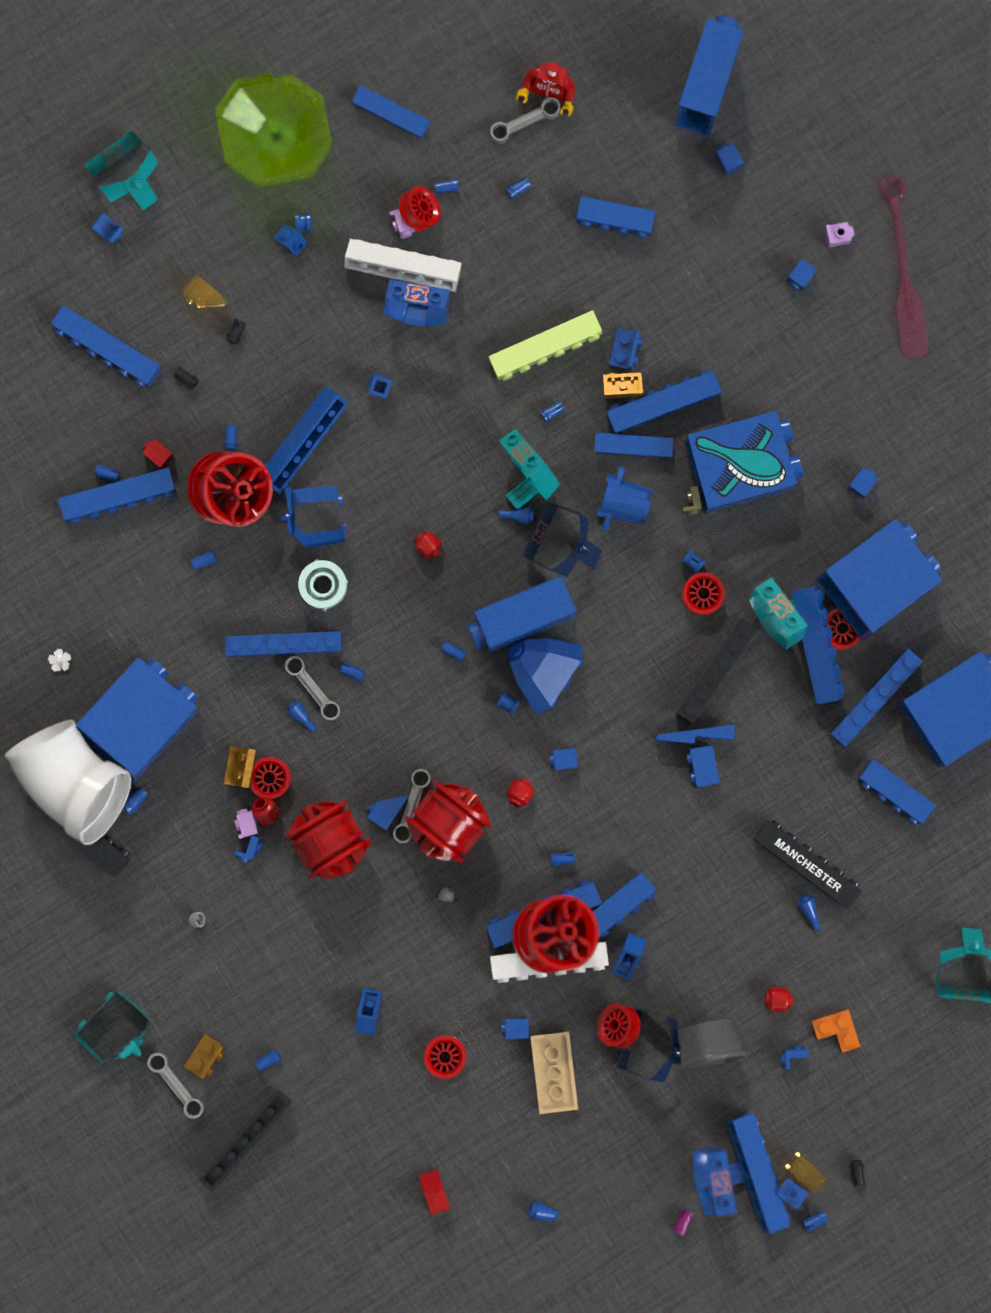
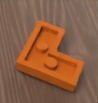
M849 1009L811 1021L817 1040L836 1034L842 1053L861 1047Z

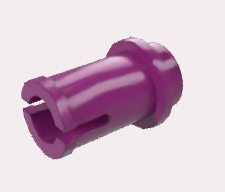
M682 1209L676 1225H673V1231L684 1236L688 1232L686 1230L694 1214Z

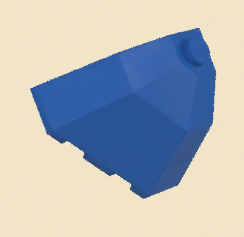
M543 638L523 640L508 646L510 665L516 682L536 714L552 709L557 703L556 698L561 691H565L572 680L570 677L576 668L579 669L583 663L582 646L579 644Z

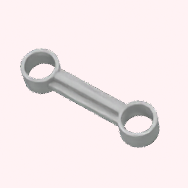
M547 98L543 101L542 106L506 124L503 122L493 124L490 130L491 139L495 143L501 144L508 140L509 134L543 118H556L560 113V103L555 98ZM547 103H554L558 109L554 114H547L544 106ZM503 127L506 129L507 135L504 138L498 139L493 135L494 129Z
M292 656L288 658L285 662L286 671L290 675L297 677L321 707V715L326 720H336L341 712L339 705L327 698L305 670L304 661L300 657ZM297 659L301 662L302 667L298 673L289 671L288 663L291 660ZM327 704L337 706L338 713L332 718L325 716L324 708Z
M418 769L412 774L411 781L413 786L401 822L393 830V837L399 843H407L412 838L410 833L407 840L400 841L396 837V831L400 827H406L409 830L405 817L406 815L410 818L415 817L412 811L419 805L424 788L430 784V774L424 769ZM418 772H424L428 776V781L423 786L417 785L414 781V776Z
M161 1052L152 1054L148 1059L149 1069L159 1073L184 1104L185 1115L192 1119L198 1118L204 1111L203 1102L198 1098H193L169 1068L168 1058L165 1054ZM154 1056L164 1058L165 1066L163 1069L156 1070L153 1068L151 1061ZM196 1101L201 1107L199 1114L192 1115L188 1113L187 1105L189 1102Z

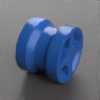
M295 213L297 232L301 230L312 231L311 213H306L305 215Z

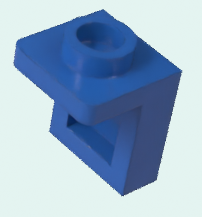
M101 213L91 226L96 233L109 243L116 242L122 236L121 231L123 228L104 213Z
M285 223L273 237L276 242L287 248L295 256L307 244V240L299 232Z
M251 836L246 853L235 850L234 854L238 855L237 859L248 862L249 859L254 860L255 854H259L262 847L260 837Z
M794 1045L792 1049H783L784 1054H780L781 1066H784L785 1070H790V1058H809V1050L804 1049V1045Z

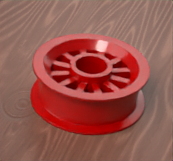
M417 186L400 197L399 211L401 217L413 230L424 231L439 221L441 215L440 205L434 194L427 188Z
M701 572L694 574L686 581L682 589V600L685 607L690 612L700 616L710 615L717 611L725 598V589L721 580L711 573ZM705 580L709 581L707 586H705ZM705 589L708 592V598H700L698 591ZM697 599L698 601L694 605L692 601Z
M838 608L828 612L827 623L831 622L834 624V626L828 625V627L833 629L832 634H835L831 638L832 646H835L836 650H847L855 646L861 639L853 629H850L851 626L845 621ZM838 624L846 626L845 634H840L837 631Z
M261 758L253 764L249 786L259 797L277 799L283 796L291 785L290 769L278 758ZM266 764H270L269 770L267 769ZM262 766L264 767L265 772L260 770ZM257 772H260L262 776H257ZM268 773H273L275 776V780L271 784L265 781V776ZM284 775V778H278V776ZM256 778L262 779L261 781L256 782ZM277 781H284V782H283V784L281 785V784H279ZM271 786H272L274 792H270V787H271Z
M620 1004L607 1006L601 1012L597 1022V1033L600 1040L607 1046L620 1049L627 1048L636 1041L640 1032V1019L637 1012L631 1007Z
M440 1035L433 1038L424 1051V1063L427 1070L433 1076L441 1079L457 1076L463 1070L466 1063V1050L462 1042L450 1035ZM441 1043L442 1049H440L437 1045ZM444 1043H448L447 1049H445ZM451 1044L455 1046L454 1048L449 1050ZM435 1047L439 1052H435L432 1050ZM456 1049H457L458 1052H459V1053H454V1054H452V1052H454ZM442 1052H448L451 1055V1059L448 1062L440 1060L439 1056ZM460 1056V1059L458 1060L453 1057ZM438 1060L434 1065L432 1064V1061ZM441 1064L440 1069H437L436 1066ZM448 1064L453 1068L452 1070H449ZM443 1065H445L446 1071H442Z

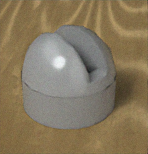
M447 887L442 888L438 899L445 902H453V890Z
M194 912L190 915L188 922L192 927H203L205 916L202 912Z

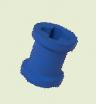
M691 549L681 563H685L696 574L706 561L697 557Z
M504 691L496 707L500 706L509 711L510 715H513L521 701L514 700Z

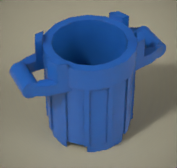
M619 466L617 476L607 475V488L601 509L598 508L597 511L598 517L605 518L602 524L604 530L610 528L611 517L644 525L645 520H642L641 517L647 518L651 504V498L647 497V495H653V490L622 481L625 467Z

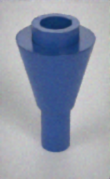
M531 506L512 511L499 510V518H511V520L530 525L531 522H534L535 511L532 510Z
M294 700L286 707L288 709L286 714L304 724L310 732L317 728L309 720L301 701L296 702Z
M809 894L801 896L796 904L807 919L810 920L813 930L820 929L821 927L816 917L815 897Z

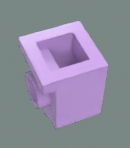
M399 209L389 212L391 220L395 219L392 221L395 232L399 231L401 238L412 236L415 230L404 222Z
M848 222L826 225L824 228L828 248L849 244L852 240L851 237H854L853 227L849 226ZM842 230L844 235H838L837 231Z
M248 809L237 811L235 825L237 831L242 833L238 835L239 839L259 834L252 811L248 812Z

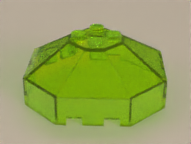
M267 72L255 75L256 77L236 78L215 109L227 168L258 189L312 179L333 148L323 95L292 74L272 78V74ZM279 132L281 140L274 142L272 134Z

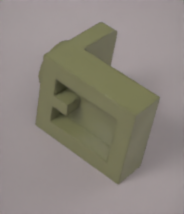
M698 486L690 487V492H687L688 504L692 503V506L682 508V514L687 513V516L697 515L698 511L702 509Z

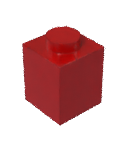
M155 438L153 441L149 440L143 447V455L161 470L174 457V454Z

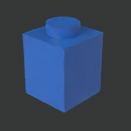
M726 143L717 148L718 151H716L715 157L725 176L743 167L744 162L734 143L730 145Z
M801 259L787 279L788 285L796 291L798 289L803 291L815 275L817 269Z
M371 371L366 390L370 394L386 399L392 380L388 376Z
M862 468L848 486V489L863 499L879 478L876 477V473L870 468Z
M576 748L553 750V755H549L550 767L554 766V770L578 768Z
M528 1018L505 1019V1023H501L502 1035H506V1039L529 1038Z

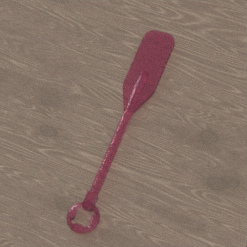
M891 175L882 181L880 191L885 199L891 201L901 269L902 285L896 302L901 350L904 356L915 358L924 356L927 353L928 340L923 303L909 280L900 213V199L906 193V184L901 177ZM896 180L899 181L902 194L887 195V186L884 184L887 181L889 183Z

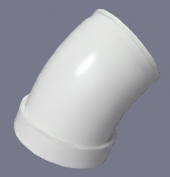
M74 720L63 721L47 727L24 739L5 754L19 782L36 804L57 823L65 827V832L85 845L96 842L109 830L122 811L130 792V773L113 762H104L87 745L80 731L76 728Z

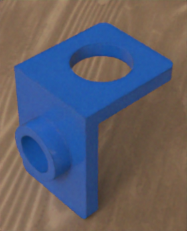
M788 1178L785 1179L776 1192L778 1196L796 1209L800 1207L809 1194Z

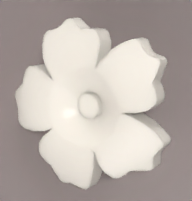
M57 649L54 655H49L48 658L49 663L53 664L51 669L54 672L61 671V668L64 671L69 669L70 663L68 661L72 659L71 655L67 652L63 654L62 649Z

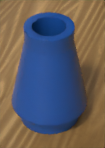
M139 787L129 794L123 809L129 815L133 812L135 813L148 795L142 787Z
M538 1201L536 1203L531 1202L528 1211L529 1218L544 1221L557 1220L558 1210Z

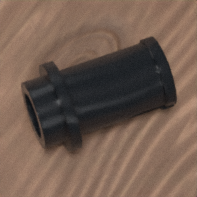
M235 319L230 332L226 334V340L235 345L237 342H240L239 337L246 323Z
M179 367L173 376L187 385L186 388L194 389L199 382L196 375L192 376L182 367Z
M862 1160L850 1161L849 1168L852 1171L854 1186L866 1184Z

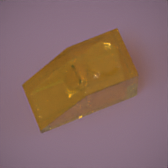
M198 274L182 291L185 295L183 299L191 306L195 304L197 307L225 306L227 304L226 299Z
M799 1152L785 1166L813 1193L827 1180Z

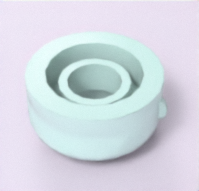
M316 559L301 572L298 587L306 603L314 608L327 611V609L338 605L343 600L348 581L341 568L336 564ZM321 576L328 577L332 582L331 590L325 594L317 593L314 589L315 580Z

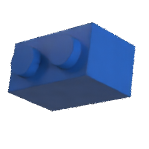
M713 745L690 749L689 754H686L688 765L692 766L693 773H690L691 784H695V788L719 784Z

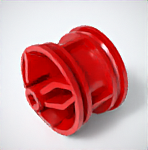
M228 451L209 453L196 462L190 471L187 481V494L192 508L200 517L212 523L230 526L249 525L266 512L272 499L273 484L269 471L259 459L246 453H232ZM238 468H240L242 471L235 479ZM224 499L223 505L220 510L218 508V505Z
M434 780L433 784L436 786V791L434 792L430 789L417 808L412 811L416 817L410 818L407 815L405 817L409 831L414 841L419 844L418 848L430 858L434 856L436 859L445 861L456 859L463 864L464 860L461 859V853L463 852L467 855L479 837L483 836L485 832L481 830V827L491 829L490 819L483 803L478 800L479 796L468 787L462 788V786L452 783L439 784Z
M347 800L340 803L325 801L319 802L318 805L315 802L300 811L301 814L295 818L286 836L283 838L285 842L289 840L294 841L290 846L298 854L304 864L303 868L305 871L311 868V874L307 876L308 880L316 876L323 879L336 878L338 875L340 878L356 869L354 865L360 863L372 842L370 838L366 840L361 839L365 833L361 831L353 818L352 811L350 809L344 811L345 806L348 804Z
M557 895L534 901L527 905L515 920L512 933L513 945L521 961L537 972L556 973L572 970L585 964L597 948L599 941L597 919L592 910L583 901L573 896ZM549 909L552 910L553 923H552L551 918H550V915H549V913H548V910H549ZM558 945L563 956L561 960H559Z

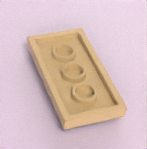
M569 1031L530 1036L539 1113L578 1110Z

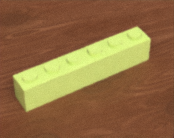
M592 310L490 355L488 360L497 380L502 379L505 381L512 378L513 373L528 371L531 369V365L546 363L549 357L554 356L557 358L562 356L567 349L572 348V350L580 348L585 341H596L600 338L599 335L602 334V329Z

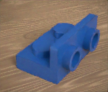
M620 328L617 329L609 366L631 371L632 366L636 367L639 355H635L636 348H641L643 337H640V331L633 332Z

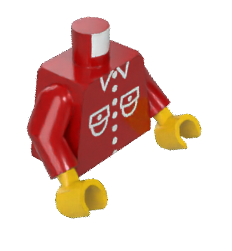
M542 62L540 67H535L527 72L522 83L523 88L518 90L516 100L522 95L525 97L523 103H526L528 90H530V92L555 98L562 102L566 101L560 110V114L563 115L564 110L567 109L569 117L574 109L571 102L574 99L575 84L568 77V70L559 67L554 62L550 64Z

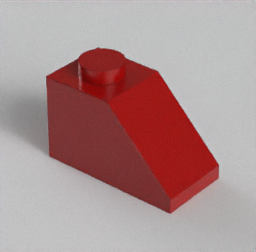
M438 1169L419 1175L431 1215L450 1209V1203Z

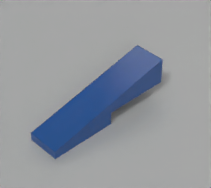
M361 85L352 100L356 108L379 117L390 125L421 139L430 124V121Z
M595 433L594 452L596 454L673 458L674 438Z
M735 724L660 734L655 736V741L695 744V737L734 740Z

